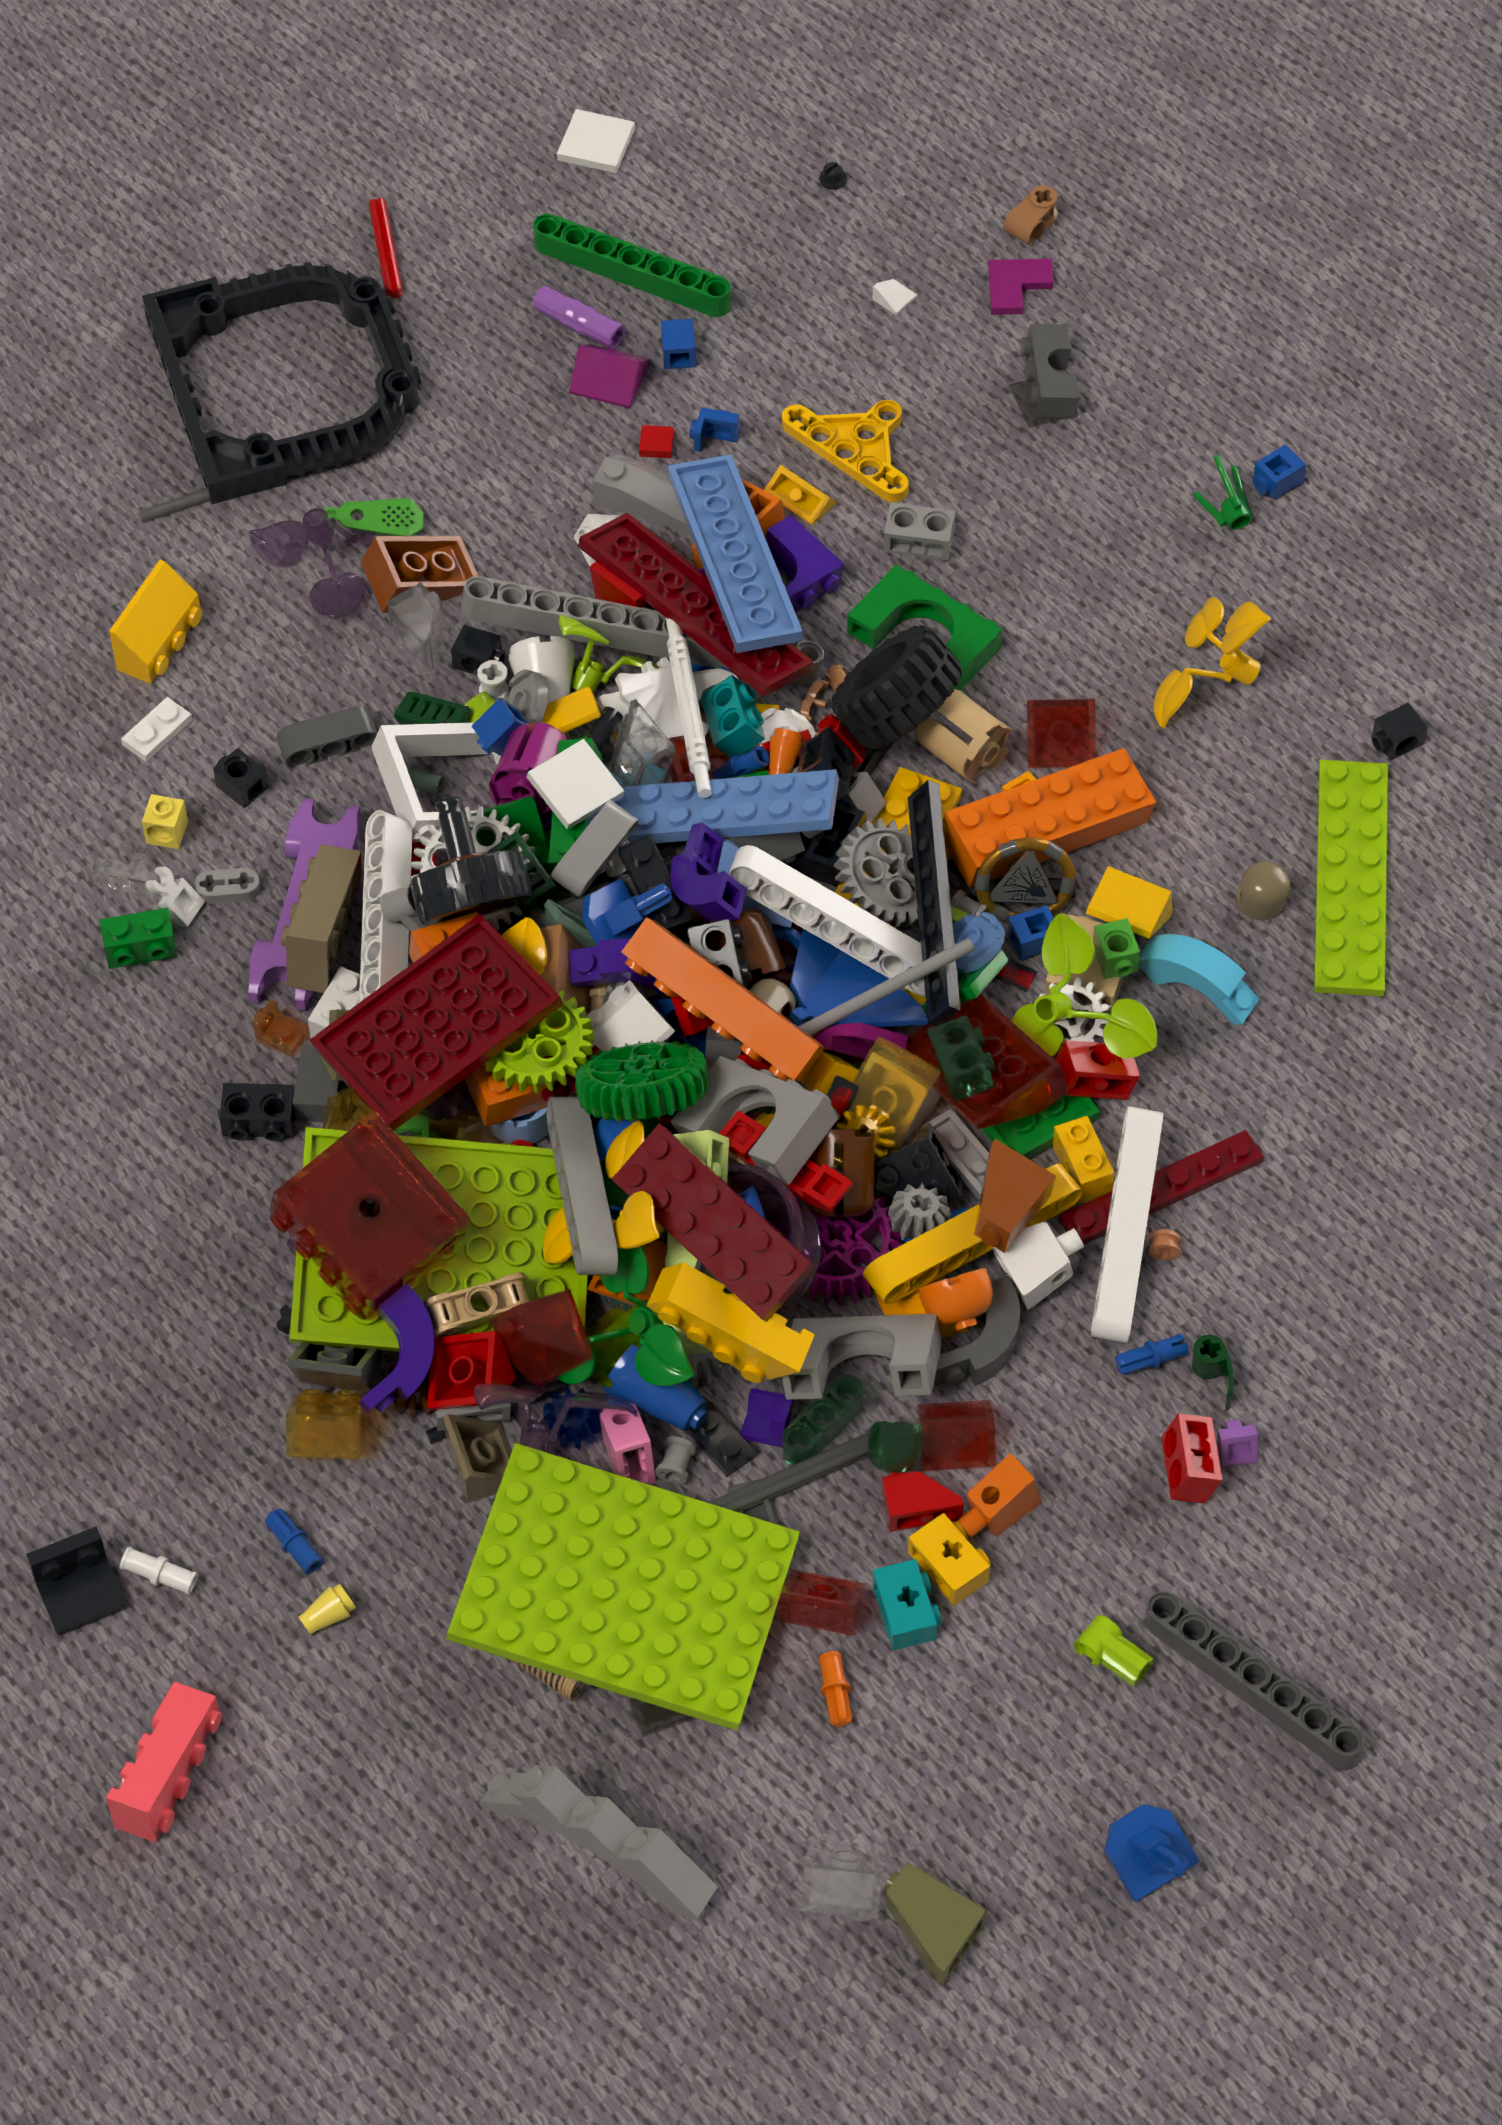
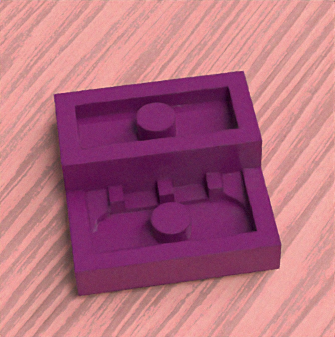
M846 1023L825 1029L812 1036V1038L826 1047L824 1050L826 1053L852 1061H868L872 1051L880 1050V1048L906 1049L908 1035L863 1023Z

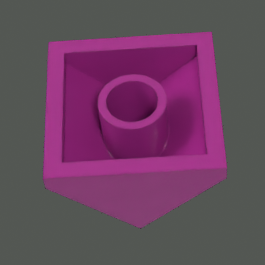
M593 344L578 346L569 393L630 408L651 359Z

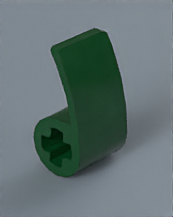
M1203 1335L1194 1344L1192 1369L1197 1376L1203 1379H1215L1224 1376L1227 1388L1225 1411L1230 1410L1233 1392V1368L1229 1352L1221 1338L1215 1335Z

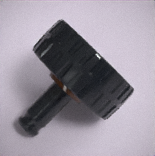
M459 796L442 799L435 804V808L439 812L438 820L449 860L443 862L441 866L416 875L410 882L414 905L420 923L423 926L434 925L477 912L478 915L486 916L519 905L532 897L528 871L523 855L519 851L506 850L487 854L486 852L476 853L467 815L461 804L463 800Z

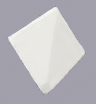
M895 279L879 282L873 286V300L895 315H898L917 298L916 293Z

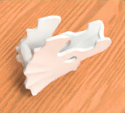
M663 657L657 663L658 669H655L652 666V662L648 661L641 667L642 673H619L615 681L620 691L600 696L597 703L601 707L602 712L606 706L615 709L608 720L609 722L617 711L623 715L622 722L616 728L618 740L623 739L631 743L633 747L647 749L652 758H655L659 753H666L672 761L676 762L686 756L687 751L671 664L666 657ZM722 668L693 672L698 701H701L703 693L729 676L733 675L738 680L739 678ZM702 722L705 736L709 731V726L707 723Z

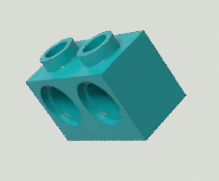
M733 675L701 696L713 744L730 758L734 755L741 756L765 740L762 728L764 720L755 704L757 695L750 685L746 682L743 684Z

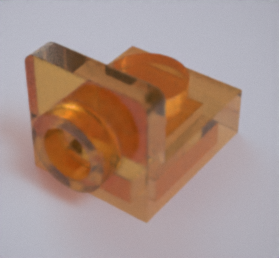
M272 999L264 1009L261 1008L257 1011L252 1023L256 1042L293 1058L310 1033L308 1025L280 1013L278 1002Z

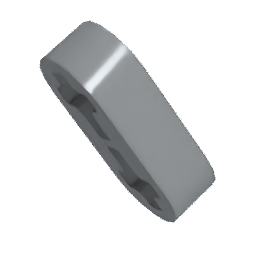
M250 868L209 870L199 874L194 882L195 891L205 900V904L250 901L258 896L261 889L258 874ZM244 880L249 882L247 889H241V884ZM208 883H214V888L211 892L206 890Z

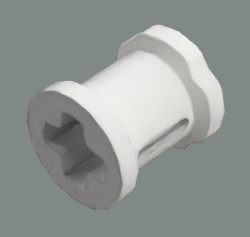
M489 660L481 664L477 672L481 683L479 693L487 691L495 700L503 699L509 693V687L505 683L507 679L506 666L497 660Z

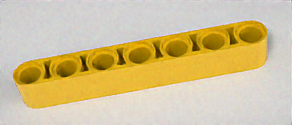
M1054 1164L1046 1168L1047 1171L1056 1175L1051 1196L1025 1228L1055 1217L1074 1206L1081 1199L1083 1189L1062 1164ZM979 1204L878 1257L866 1267L863 1277L885 1304L894 1303L918 1290V1288L928 1285L993 1250L991 1246H988L979 1237L974 1235Z

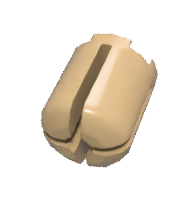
M954 689L950 697L946 698L944 704L936 710L971 736L973 740L970 744L933 716L925 722L923 721L915 729L916 737L922 746L958 772L969 783L974 784L977 782L973 779L979 776L985 769L991 767L995 770L1002 763L1009 752V749L1005 747L1008 732L1014 735L1012 729L1005 723L999 721L963 692Z

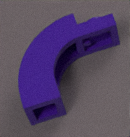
M703 822L692 825L684 853L673 857L670 874L672 889L682 902L706 920L711 922L726 919L731 921L737 920L740 917L747 888L725 871L716 873L724 839Z
M630 939L599 940L598 946L569 950L570 984L575 988L612 982H628L630 980L632 983L651 987L660 996L666 995L653 985L657 980L650 973L647 977L641 976L625 964L628 957L621 953V951Z
M405 1283L386 1299L376 1310L397 1338L399 1358L393 1372L359 1401L360 1406L367 1414L375 1408L379 1413L386 1409L397 1399L392 1394L395 1391L406 1402L420 1386L431 1365L434 1352V1331L431 1318L424 1303L408 1283Z

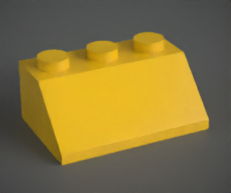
M163 560L157 562L109 630L116 669L152 684L157 675L165 673L170 656L174 651H179L183 647L186 633L191 627H196L202 617L198 593Z

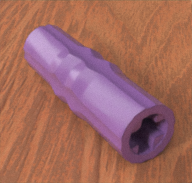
M547 285L541 287L534 296L532 304L534 310L609 349L614 350L624 338V325Z

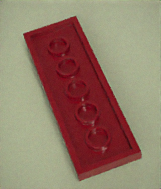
M660 1123L612 1178L629 1196L639 1191H645L650 1194L654 1205L655 1220L757 1316L766 1322L816 1266Z

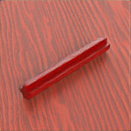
M381 197L378 199L373 198L369 201V209L386 297L390 296L391 299L399 298L403 295L386 201Z

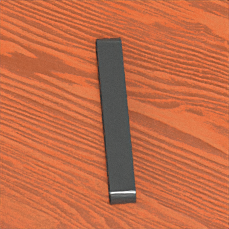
M1160 1591L1150 1596L1147 1601L1145 1625L1151 1634L1333 1767L1339 1770H1350L1358 1765L1362 1756L1364 1737L1356 1726L1174 1594ZM1159 1611H1164L1169 1613L1171 1616L1168 1618H1160L1156 1616L1155 1613ZM1188 1633H1195L1199 1635L1201 1638L1198 1640H1190L1186 1638L1184 1635ZM1218 1655H1225L1229 1657L1231 1661L1220 1662L1216 1660L1215 1657ZM1255 1677L1262 1683L1254 1685L1248 1683L1245 1679ZM1284 1699L1289 1701L1292 1705L1289 1707H1282L1278 1705L1275 1701ZM1311 1721L1317 1722L1323 1728L1318 1730L1312 1729L1306 1723ZM1347 1744L1354 1750L1343 1752L1337 1745Z

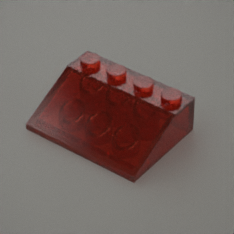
M981 994L977 998L960 1004V1011L938 1028L927 1024L913 1033L907 1039L906 1049H893L894 1054L978 1130L1042 1112L1068 1093L1062 1066Z

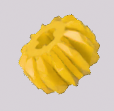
M864 1105L856 1106V1115L851 1111L844 1112L843 1115L848 1124L837 1123V1129H855V1136L860 1135L861 1129H868L869 1127L867 1133H870V1129H875L874 1160H876V1156L880 1158L887 1154L883 1146H895V1141L887 1139V1134L896 1132L895 1126L885 1127V1124L890 1119L888 1113L878 1117L879 1107L871 1106L867 1111Z

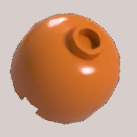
M986 1268L960 1274L956 1277L918 1288L920 1301L926 1314L937 1315L941 1325L955 1324L956 1331L977 1325L975 1317L987 1311L993 1296L992 1283Z

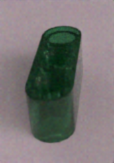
M844 1374L835 1378L824 1389L823 1397L814 1399L786 1427L782 1434V1457L787 1465L792 1466L821 1453L860 1414L863 1408L864 1387L858 1377ZM851 1395L854 1398L851 1400H843L840 1398V1396ZM819 1419H826L830 1421V1423L822 1425L816 1423L815 1421ZM799 1443L805 1445L806 1447L803 1449H794L791 1446L793 1444Z

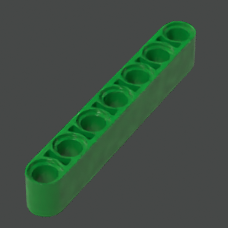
M542 214L533 221L534 247L541 254L709 316L722 317L731 309V285L722 276L556 215Z

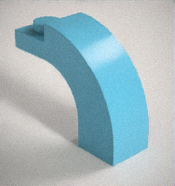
M1178 934L1158 935L1152 937L1140 953L1139 967L1153 983L1162 985L1177 982L1195 988L1209 998L1226 1018L1235 1025L1243 1024L1260 1000L1242 980L1246 972L1227 955L1200 940Z

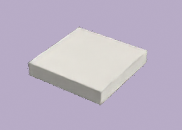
M576 109L558 149L557 160L617 173L634 133L635 122Z
M584 739L530 770L527 774V779L567 830L600 811L610 799L614 802L623 797L624 794L622 787Z

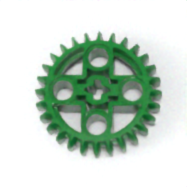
M652 1039L648 1043H641L640 1041L637 1044L631 1045L625 1043V1046L618 1048L612 1046L609 1051L601 1050L599 1056L591 1055L586 1065L579 1066L575 1075L576 1092L580 1107L589 1115L593 1114L595 1118L603 1117L606 1121L615 1118L617 1122L623 1119H629L631 1123L635 1119H644L646 1122L647 1118L656 1117L659 1119L661 1115L665 1114L672 1116L674 1111L677 1110L685 1111L686 1106H694L696 1101L703 1099L704 1095L708 1092L709 1086L708 1066L706 1065L704 1054L696 1047L691 1048L687 1043L683 1045L678 1041L668 1043L666 1039L662 1042H654Z

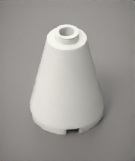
M539 636L521 640L510 648L509 662L514 676L525 669L542 674L547 683V704L569 695L575 659L573 642L559 636H550L551 642H540Z

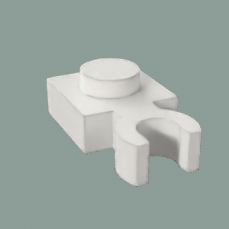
M165 866L157 867L154 871L160 876L161 883L159 884L156 880H149L145 883L146 888L151 893H159L162 896L158 906L160 908L168 907L170 918L178 926L188 927L205 900L184 878L174 880L173 873L169 868Z

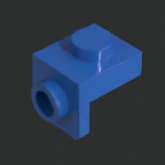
M701 407L698 420H692L689 438L694 439V451L701 452L705 437L737 443L740 433L739 414L726 410Z

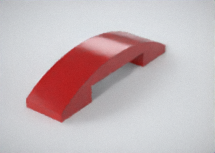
M738 1110L719 1132L720 1135L729 1138V1151L754 1171L786 1192L811 1205L832 1212L854 1185L853 1181L826 1164L820 1167L809 1159L789 1185L763 1175L748 1153L767 1128Z

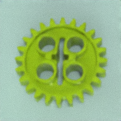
M560 991L558 995L561 997L564 1005L484 1064L485 1071H493L495 1081L504 1078L506 1088L508 1089L517 1082L520 1092H524L527 1085H532L534 1092L538 1093L541 1084H545L552 1091L553 1081L556 1080L565 1086L567 1084L565 1075L569 1074L575 1077L578 1071L577 1065H586V1055H592L593 1053L591 1045L594 1042L591 1019L586 1017L585 1007L577 1008L575 997L566 1001L564 991ZM555 1026H562L561 1028L553 1029ZM511 1050H518L517 1052L509 1053ZM545 1056H553L552 1058H549V1059H544V1058H543V1057H545Z

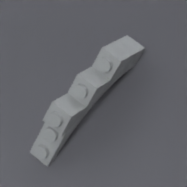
M534 1765L526 1773L501 1771L490 1781L487 1788L488 1791L480 1801L487 1809L493 1812L508 1814L533 1822L583 1846L629 1876L677 1916L698 1918L718 1888L661 1829L637 1827L608 1797L586 1796L556 1766Z

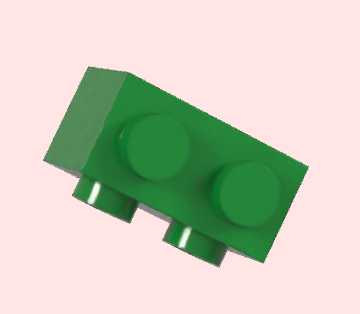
M168 907L100 919L104 950L109 969L177 957Z

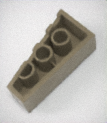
M321 844L316 858L311 857L307 869L308 879L301 881L299 902L292 904L290 926L285 925L283 928L281 945L286 946L287 987L324 993L330 984L329 968L335 969L338 959L339 939L343 940L348 913H351L360 883L361 851Z

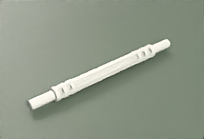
M666 618L669 635L667 648L689 767L695 776L698 796L700 798H708L712 794L708 775L710 762L687 640L682 636L680 627L673 620Z

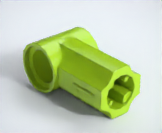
M1097 1615L1073 1643L1074 1649L1080 1656L1085 1654L1093 1660L1091 1664L1095 1666L1102 1664L1133 1687L1139 1684L1153 1665L1154 1658L1124 1638L1120 1628L1103 1615Z

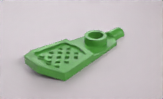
M411 498L345 502L340 508L325 507L324 520H339L344 528L374 532L378 535L415 536L423 531L424 513ZM355 513L363 515V518L359 521L353 520L351 517Z

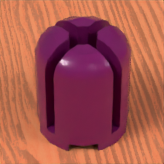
M530 722L519 726L511 733L489 783V793L496 806L499 803L505 804L533 796L540 819L545 816L546 812L551 808L527 779V774L530 770L558 754L559 740H568L562 731L547 723L537 722L534 726Z

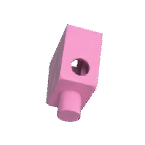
M616 1399L608 1401L602 1408L603 1412L600 1414L603 1442L614 1474L646 1484L656 1483L651 1441L636 1405L632 1403L624 1405V1403ZM635 1449L634 1456L626 1459L624 1452Z

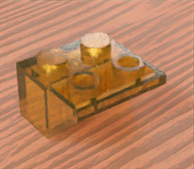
M305 1389L300 1391V1394L295 1393L286 1414L287 1457L360 1459L364 1450L367 1413L360 1406L359 1401L365 1395L359 1396L358 1391L340 1390L337 1394H322V1391L318 1389Z

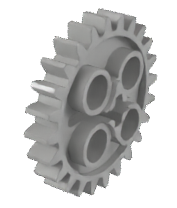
M878 819L874 825L870 821H866L861 828L857 826L841 842L842 846L836 852V855L840 858L836 861L834 867L842 871L835 877V880L845 882L840 893H850L852 897L849 901L851 903H858L861 909L870 912L875 917H881V920L887 924L893 920L896 928H899L904 922L910 926L918 919L915 875H913L911 835L908 834V825L905 824L901 830H898L895 820H892L886 827L882 819Z

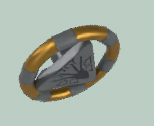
M1040 838L1014 839L999 845L983 860L977 871L976 894L981 905L987 906V912L995 915L1002 922L1008 923L1010 916L1023 912L1010 911L996 902L1046 903L1052 915H1055L1071 898L1074 892L1076 873L1073 862L1063 848L1051 841ZM1027 850L1021 857L1011 862L1009 872L989 893L991 872L997 863L1003 858ZM1034 851H1040L1059 863L1063 875L1061 888L1057 896Z

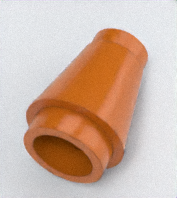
M775 728L774 736H770L769 775L792 772L804 744L801 742V733Z

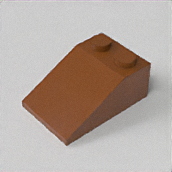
M375 536L360 562L382 613H407L463 594L466 580L479 576L461 536Z

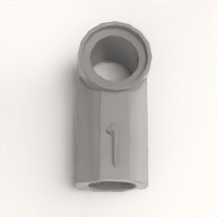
M410 885L382 895L380 901L381 910L389 922L396 923L401 921L410 931L427 927L420 923Z

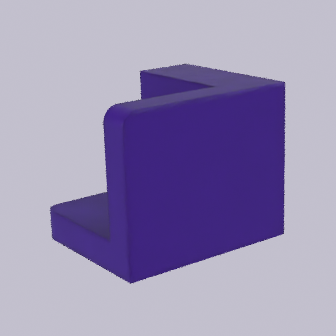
M751 1388L748 1396L747 1415L741 1429V1436L745 1440L783 1448L792 1420L793 1399L786 1400L784 1394Z

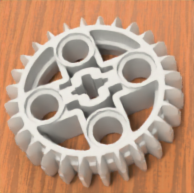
M479 806L476 816H471L469 807H465L469 827L473 828L471 834L476 853H489L488 850L500 843L501 838L506 839L520 829L521 825L519 823L511 828L507 826L508 815L504 816L501 821H497V810L495 809L492 810L489 817H485L483 807ZM429 825L428 830L432 837L420 836L419 838L420 842L426 847L425 849H414V854L422 859L421 861L411 862V867L420 870V873L436 867L432 862L434 854L440 851L447 852L445 843H442L444 839L441 828L437 829ZM484 829L492 831L496 841L491 846L480 845L476 840V835L479 831ZM528 834L521 836L525 842L529 839ZM518 846L513 850L520 852L521 848ZM529 847L531 851L534 853L536 850L535 847ZM528 858L524 859L525 864L529 862ZM531 872L530 874H528L529 879L535 876L537 873ZM516 905L483 917L496 931H499V920L502 919L507 925H510L512 921L509 914L513 912L515 915L521 916L522 911Z

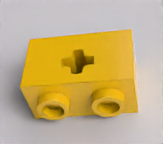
M1088 1116L1054 1126L1053 1149L1060 1164L1063 1165L1083 1189V1195L1078 1201L1079 1204L1113 1191L1115 1172Z
M943 1513L908 1537V1554L917 1560L920 1568L927 1572L932 1582L950 1603L955 1606L989 1582L991 1563L983 1550L980 1548L975 1549L969 1543L963 1527L956 1521L951 1522Z

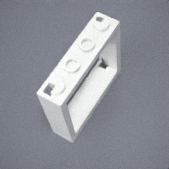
M474 723L380 726L371 749L396 816L410 822L412 825V842H420V836L431 838L432 835L428 830L429 825L437 829L441 827L438 820L439 812L422 811L403 757L488 754L476 741L479 737L471 727ZM493 752L495 762L498 764L501 756ZM471 810V814L476 813L478 810Z

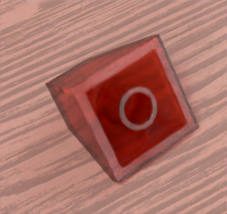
M564 1290L516 1305L490 1319L493 1330L499 1332L509 1361L535 1386H542L594 1359L571 1290Z

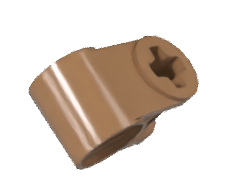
M1045 185L1032 189L1023 201L1008 213L1004 221L1003 230L1032 246L1033 243L1031 242L1036 238L1039 240L1042 234L1057 219V210L1054 207L1057 203L1056 190Z

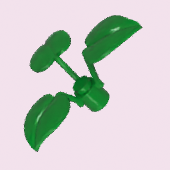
M643 1246L630 1249H620L617 1247L618 1265L616 1274L600 1275V1278L607 1290L612 1293L623 1291V1296L626 1300L639 1306L629 1316V1327L587 1338L585 1329L579 1322L563 1323L553 1331L547 1343L546 1363L548 1370L552 1376L567 1384L585 1382L592 1376L596 1366V1354L590 1346L592 1343L627 1334H635L641 1337L639 1343L642 1345L635 1355V1367L641 1378L646 1382L657 1386H670L696 1376V1373L689 1362L685 1345L679 1333L670 1325L663 1324V1321L658 1318V1314L646 1306L649 1300H641L632 1295L645 1291L649 1281V1265Z

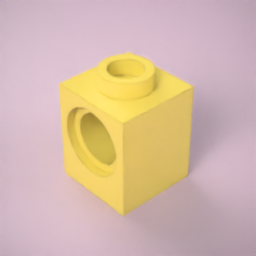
M151 794L142 819L146 844L179 849L188 824L184 800Z

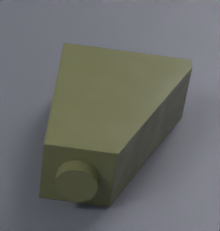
M907 1862L900 1873L894 1871L890 1875L884 1886L886 1908L937 1982L944 1985L986 1923V1909Z

